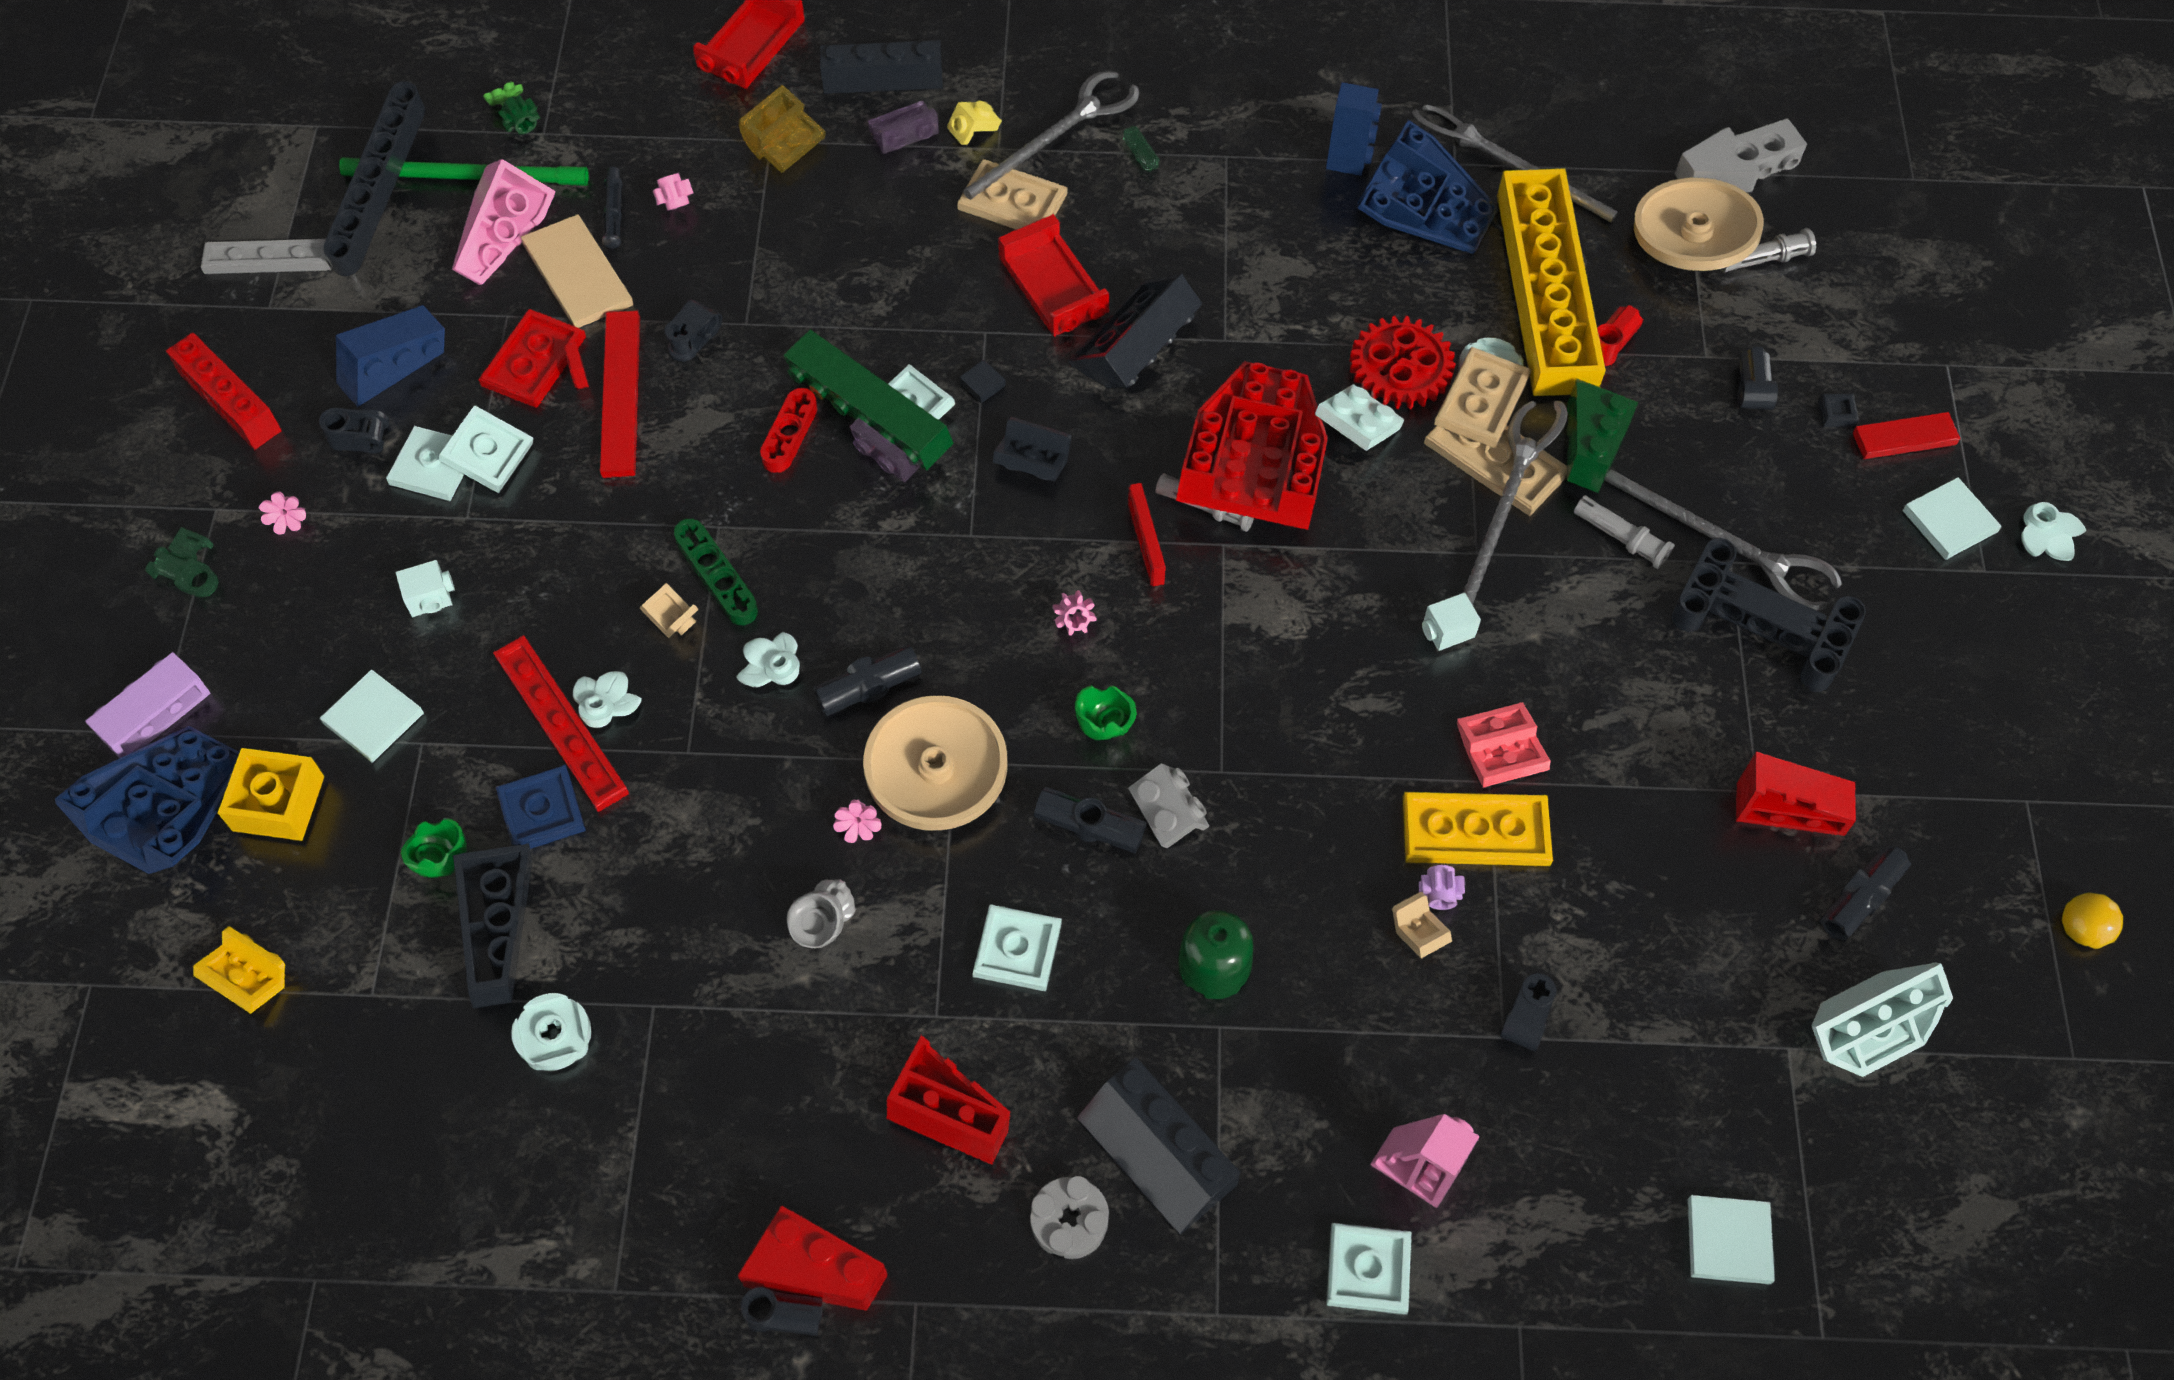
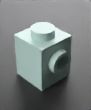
M437 560L396 572L403 601L412 617L424 613H434L452 605L449 592L455 590L449 571L442 572Z
M1462 593L1429 605L1422 622V628L1426 638L1429 641L1433 640L1436 648L1440 651L1474 638L1481 619L1466 593Z

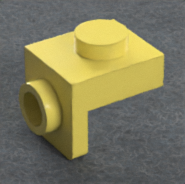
M983 101L958 102L947 128L962 145H968L974 131H997L1001 120L993 112L992 107Z

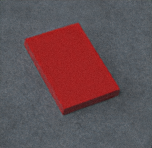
M528 309L478 379L480 385L537 408L568 364L564 350L565 345L576 342L579 348L586 338L585 331Z

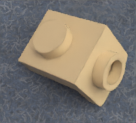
M667 583L640 607L646 616L668 638L676 631L680 635L684 634L696 622L692 616L699 610L695 605L689 607Z
M1423 892L1417 893L1392 908L1396 933L1420 958L1452 942L1450 930L1429 910L1428 899Z

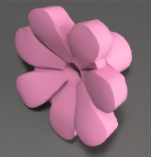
M282 492L273 493L271 496L272 501L264 500L260 504L259 509L265 512L261 517V521L265 525L275 523L273 530L276 534H284L286 526L292 531H298L301 528L300 521L306 518L305 509L297 507L299 500L295 496L284 497Z
M852 800L849 808H838L833 827L837 832L846 830L845 841L854 843L857 835H860L863 840H871L873 832H878L881 829V821L879 818H876V809L873 806H865L859 800Z

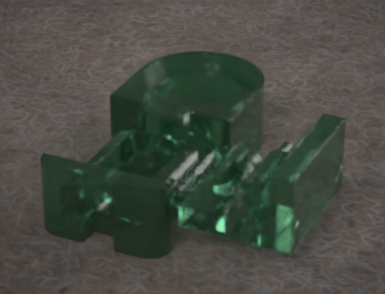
M182 527L168 547L171 553L165 547H159L154 553L157 559L155 562L150 561L145 568L146 572L153 579H156L158 574L175 581L174 584L181 591L195 597L209 596L218 586L217 575L206 564L197 561L198 557L196 555L198 550H202L200 546L212 549L214 544L207 537ZM207 573V581L202 586L192 587V580L197 574Z

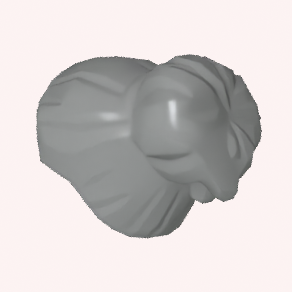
M823 880L816 885L813 892L804 894L792 903L787 914V925L794 942L807 948H822L837 938L842 931L844 922L849 920L856 911L854 898L845 882L842 880Z

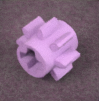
M1432 866L1427 869V875H1421L1419 892H1423L1427 896L1429 907L1437 910L1451 909L1457 905L1456 900L1463 899L1462 894L1465 893L1464 876H1455V869L1451 866Z

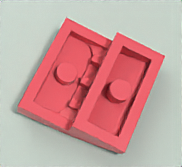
M1523 702L1457 719V726L1464 747L1483 787L1550 769V759L1536 737L1537 725Z

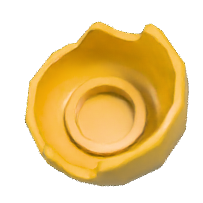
M2090 892L2078 895L2066 904L2062 923L2066 934L2075 942L2099 949L2112 942L2114 943L2123 927V915L2118 905L2109 897Z

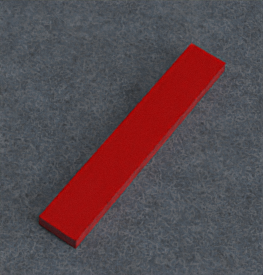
M638 311L606 312L600 462L602 478L636 476L640 315Z
M523 635L493 652L495 658L597 812L628 795V789L525 636Z

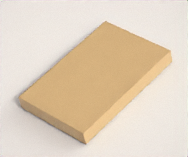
M983 159L968 186L999 164ZM1012 169L971 200L967 199L963 192L958 201V210L1014 229H1020L1052 214L1056 215L1067 195V187Z
M1471 347L1436 417L1434 425L1496 448L1532 369Z

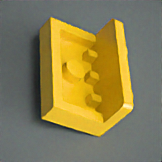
M227 927L222 931V945L193 966L196 978L250 1014L280 992L285 984V964L277 954L269 953L254 943L248 935L240 934L231 927Z

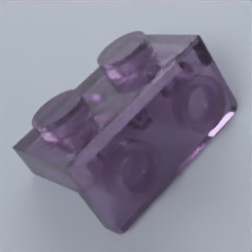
M923 100L868 120L869 130L884 154L939 133L937 113L935 109L929 110Z
M860 418L850 426L855 439L853 441L854 446L863 455H869L876 460L885 472L893 473L905 482L920 467L916 463L910 465L906 453Z

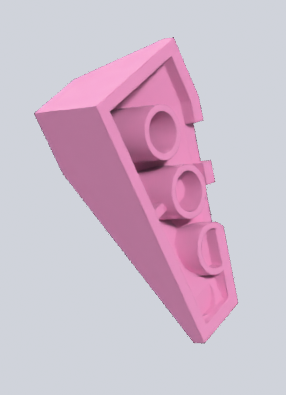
M503 159L487 165L475 191L452 270L482 285L506 260L509 253L522 243L521 237L527 235L545 218L555 191Z

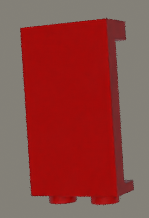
M746 0L706 46L699 42L693 46L697 67L704 72L717 75L731 84H737L747 89L805 21L802 0Z
M1054 214L999 237L1000 260L1053 336L1063 332H1070L1077 326L1090 320L1099 319L1109 312V292L1106 289L1099 291L1060 236V222Z

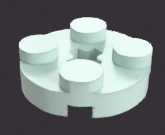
M548 993L530 1000L524 1006L525 1010L520 1014L519 1019L517 1020L516 1018L513 1023L512 1040L515 1049L533 1069L548 1071L562 1069L583 1058L588 1051V1042L591 1038L590 1020L584 1008L578 1002L576 1003L574 1000L568 999L566 995ZM555 1024L557 1029H561V1033L557 1034V1037L549 1040L548 1037L542 1038V1033L548 1031V1025Z

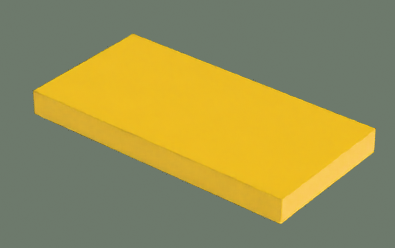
M1404 792L1403 813L1406 863L1551 866L1553 862L1547 795Z

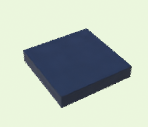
M566 765L496 787L512 846L529 844L530 849L586 831Z

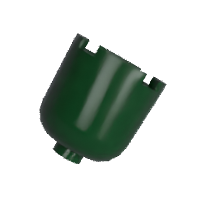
M1210 910L1198 915L1187 926L1178 955L1179 974L1187 987H1191L1196 992L1204 994V997L1207 999H1224L1236 994L1240 990V987L1247 981L1251 973L1253 960V937L1246 923L1237 915L1227 911Z

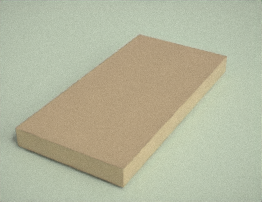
M579 215L521 237L523 246L573 326L579 328L606 317V312H619L633 306L630 294Z
M1506 425L1496 448L1436 426L1426 436L1424 444L1499 496L1503 495V490L1506 488L1505 485L1514 465V453L1508 441L1509 426ZM1544 450L1539 452V456L1524 471V476L1521 479L1522 481L1512 504L1528 516H1531L1567 477V466Z

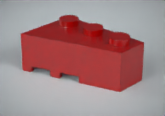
M1756 752L1737 782L1736 821L1845 836L1856 821L1855 782Z
M921 1035L887 1097V1119L992 1165L1008 1134L1010 1111L975 1081L971 1082L956 1069L957 1065L949 1058L944 1059L930 1046V1042Z
M783 1206L777 1212L738 1275L743 1286L746 1288L764 1287L770 1291L782 1294L822 1298L824 1303L866 1311L888 1276L883 1263Z

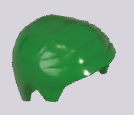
M1092 685L1088 686L1078 693L1075 701V715L1080 729L1086 736L1094 740H1108L1112 737L1122 736L1128 732L1136 719L1135 702L1130 696L1115 686H1109L1105 690L1094 688Z
M444 818L436 824H430L426 821L420 823L401 850L404 864L412 872L427 878H439L453 874L455 872L453 855L467 853L466 840L461 827L456 821Z

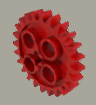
M1393 316L1391 323L1388 324L1381 318L1378 327L1370 323L1367 332L1360 331L1359 339L1354 340L1350 355V372L1355 373L1354 383H1362L1361 388L1366 391L1371 390L1372 398L1382 397L1383 405H1387L1391 400L1394 401L1395 408L1399 409L1401 402H1406L1408 408L1412 409L1414 401H1417L1424 407L1427 398L1435 402L1438 393L1444 394L1447 385L1451 384L1456 365L1453 362L1455 352L1449 351L1450 341L1442 342L1443 332L1432 333L1434 325L1431 324L1426 328L1421 327L1422 319L1417 320L1415 324H1410L1409 316H1406L1403 323H1399L1396 316Z

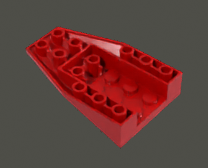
M1244 361L1197 412L1181 471L1176 501L1308 530L1328 440L1322 419L1315 415L1318 406L1308 375L1290 369L1283 370L1269 367L1262 363Z

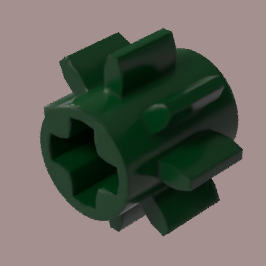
M520 95L508 98L502 105V111H499V115L503 119L502 124L506 130L511 132L515 129L519 135L531 132L537 124L536 120L540 119L536 112L537 107L530 98L524 101Z

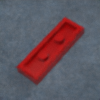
M1949 412L1856 426L1853 431L1863 459L1957 445L1960 440Z
M1141 483L1132 484L1128 489V506L1150 584L1152 586L1164 585L1166 566Z

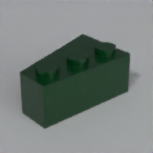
M1576 379L1567 403V435L1569 445L1567 448V481L1599 493L1638 405L1637 401Z

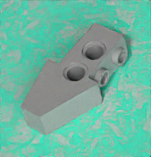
M1788 118L1736 136L1728 127L1684 152L1675 175L1678 179L1709 178L1732 184L1745 192H1752L1758 178L1763 179L1770 174L1782 170H1790L1797 166L1801 161L1807 143Z

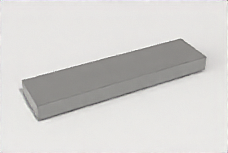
M326 239L205 242L201 262L204 274L331 270V265L323 251Z

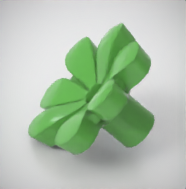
M510 82L504 85V90L499 88L492 91V93L484 94L483 97L490 106L496 104L503 105L508 98L518 96L523 92L522 84L514 86V82Z

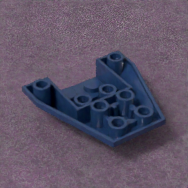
M1409 120L1381 160L1357 202L1358 209L1385 226L1471 254L1476 252L1498 210V206L1436 138Z
M187 726L82 776L55 798V802L92 844L151 874L173 867L200 843L220 808L240 752Z

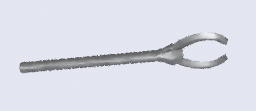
M1104 71L1093 74L1083 83L1079 92L1078 104L1071 114L1065 116L1064 119H1061L1057 124H1054L1050 129L1040 134L1038 138L1033 139L1031 143L1026 144L1024 148L1022 147L1017 153L1015 152L1011 157H1008L1004 162H1001L997 167H994L990 172L963 190L964 195L969 200L973 199L984 191L985 188L998 181L999 178H1002L1006 173L1016 168L1018 164H1021L1025 159L1031 157L1032 154L1038 152L1039 149L1045 147V145L1056 139L1058 135L1063 134L1065 130L1067 131L1078 121L1094 118L1097 115L1113 114L1130 108L1138 99V88L1132 85L1130 94L1126 99L1112 105L1101 106L1100 101L1095 96H1091L1093 88L1105 78H1117L1118 73Z
M1429 105L1423 106V110L1436 112L1457 125L1455 131L1444 129L1421 117L1418 110L1412 112L1418 121L1429 128L1454 137L1459 146L1478 148L1515 170H1541L1483 138L1473 124H1463L1456 117L1440 108ZM1568 185L1571 201L1576 202V204L1592 211L1611 223L1613 222L1618 213L1617 211Z
M1534 401L1522 406L1510 421L1508 441L1514 453L1513 470L1509 475L1505 485L1506 488L1503 490V495L1495 510L1496 513L1493 515L1489 530L1482 543V548H1480L1474 563L1475 565L1468 578V583L1464 588L1463 593H1466L1472 605L1477 595L1476 592L1479 590L1480 582H1482L1483 575L1486 572L1487 565L1490 562V557L1494 552V547H1496L1498 542L1497 539H1499L1505 524L1504 522L1507 519V514L1511 509V504H1513L1515 499L1514 496L1517 494L1521 479L1524 476V471L1539 456V452L1559 435L1566 423L1567 409L1561 401H1554V408L1557 412L1556 420L1550 430L1538 442L1527 437L1521 439L1520 435L1522 418L1527 411L1536 406Z
M1613 470L1608 472L1604 480L1712 539H1728L1734 544L1739 554L1751 559L1763 568L1779 594L1816 611L1826 609L1827 602H1811L1797 595L1784 580V576L1790 566H1806L1819 570L1830 578L1831 583L1836 589L1842 585L1841 578L1836 570L1821 559L1807 555H1784L1762 551L1641 485L1639 486L1638 483L1630 481V479Z

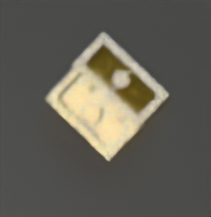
M783 85L739 119L741 135L750 150L759 160L764 156L782 173L825 138V130L804 112V104Z

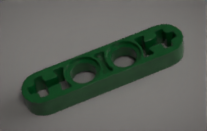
M685 519L679 522L674 529V536L682 554L728 619L736 625L750 624L758 614L753 594L698 520ZM690 532L692 535H696L698 545L695 548L691 539L688 536L685 537L686 533ZM705 554L716 556L715 562L708 566L699 564L698 560ZM721 578L733 580L732 586L725 590L717 589L715 584ZM736 596L743 607H747L746 611L742 612L740 609H736L733 600Z

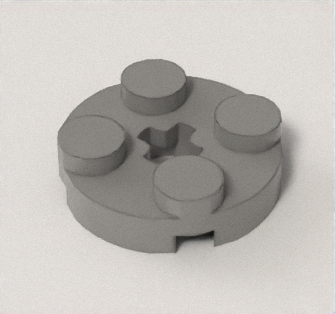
M1075 1176L1051 1181L1039 1191L1032 1201L1030 1220L1033 1235L1045 1251L1064 1256V1258L1077 1259L1092 1253L1101 1244L1108 1227L1109 1209L1103 1194L1097 1187L1090 1184L1087 1179ZM1069 1208L1071 1211L1077 1210L1080 1213L1076 1218V1226L1071 1227L1068 1222L1063 1224L1059 1222V1219L1063 1216L1064 1209Z

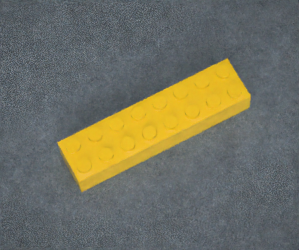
M1565 169L1503 171L1497 198L1528 368L1532 369L1530 381L1533 396L1571 395L1576 379L1600 387L1606 370Z

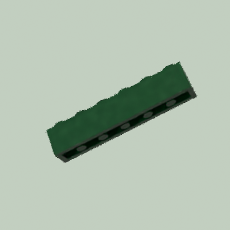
M811 329L783 355L789 366L787 372L798 384L806 383L819 399L823 400L826 398L831 401L832 406L841 415L846 416L849 414L863 431L868 432L871 430L885 447L889 449L892 447L896 448L903 459L910 465L916 463L927 471L954 444L944 423Z

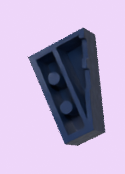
M1342 82L1335 107L1326 169L1362 176L1364 165H1371L1374 146H1370V143H1375L1378 125H1374V122L1379 121L1382 103H1377L1379 89Z
M422 305L337 334V385L359 407L444 353L445 328Z

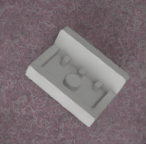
M1161 763L1128 787L1160 845L1169 848L1193 829L1205 830L1209 827V824L1204 817L1207 814L1204 806L1196 797H1192L1187 788L1190 783L1185 774L1179 768L1174 769Z

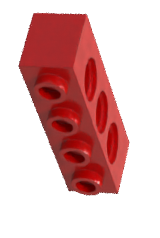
M191 333L166 350L178 373L254 450L282 431L270 408L194 333Z

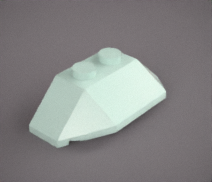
M1931 963L1884 971L1822 1002L1813 1021L1812 1028L1823 1060L1863 1077L1925 1045L1938 1024L1944 1007H1948L1953 999L1942 964Z

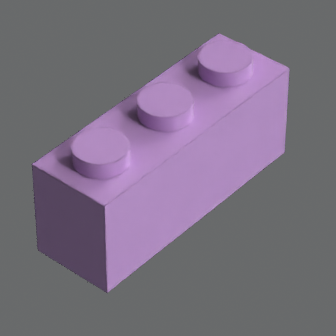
M172 652L166 658L155 663L152 669L137 681L126 686L123 692L108 704L97 709L94 715L85 722L119 758H122L148 745L211 693L201 679Z

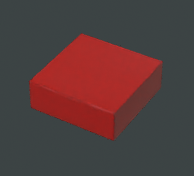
M577 343L565 345L564 350L575 388L589 387Z

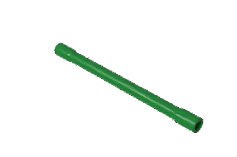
M342 157L340 159L341 175L353 177L361 158ZM404 162L398 177L481 180L487 165ZM514 166L542 183L588 185L589 174L587 167Z

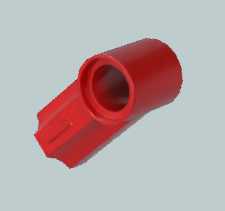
M1630 305L1626 307L1620 306L1605 324L1597 327L1605 366L1612 365L1615 362L1620 350L1643 323L1639 310Z

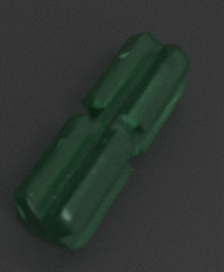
M1136 126L1126 128L1123 139L1131 151L1136 154L1135 157L1144 170L1150 172L1153 169H1157L1159 167V158L1151 146L1147 144V140Z

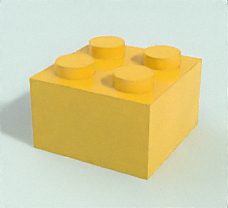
M241 748L218 814L229 828L235 832L302 841L324 775L312 757Z

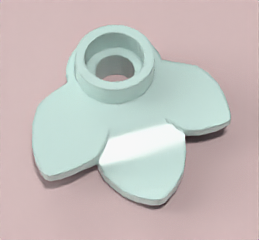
M2040 502L2030 506L2025 512L2024 522L2026 528L2021 536L2024 547L2031 555L2036 557L2045 551L2049 556L2057 560L2069 561L2074 558L2075 553L2072 537L2083 534L2086 528L2074 515L2059 512L2050 503Z
M782 632L775 637L773 642L766 638H756L747 642L743 652L749 664L738 673L737 679L741 683L752 687H760L770 681L780 685L793 682L799 674L800 667L799 660L795 655L798 646L794 637Z
M619 671L605 673L597 681L583 676L578 679L573 688V698L579 704L580 718L588 726L595 728L607 725L613 716L631 714L640 705L641 698L627 693V676Z

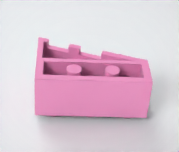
M1445 1114L1394 1127L1370 1165L1437 1208L1480 1136L1473 1133V1128L1460 1118L1453 1117L1451 1119Z

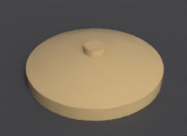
M1683 178L1663 183L1650 190L1641 199L1636 208L1634 232L1641 247L1655 259L1681 269L1706 271L1729 267L1752 254L1760 242L1764 220L1757 202L1742 189L1715 179Z
M949 696L920 697L895 707L876 724L865 746L863 757L864 774L871 796L877 805L894 820L921 830L952 829L978 818L991 807L999 796L1007 775L1006 744L996 723L977 706Z

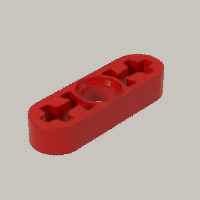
M798 388L788 394L761 447L760 453L763 466L770 472L779 473L789 468L817 413L816 398L809 389ZM803 402H807V405L803 404L801 406L798 416L796 405H801ZM786 425H794L798 428L797 432L793 435H784L780 430ZM779 444H781L782 456L777 455L775 459H771V456H775L780 449Z

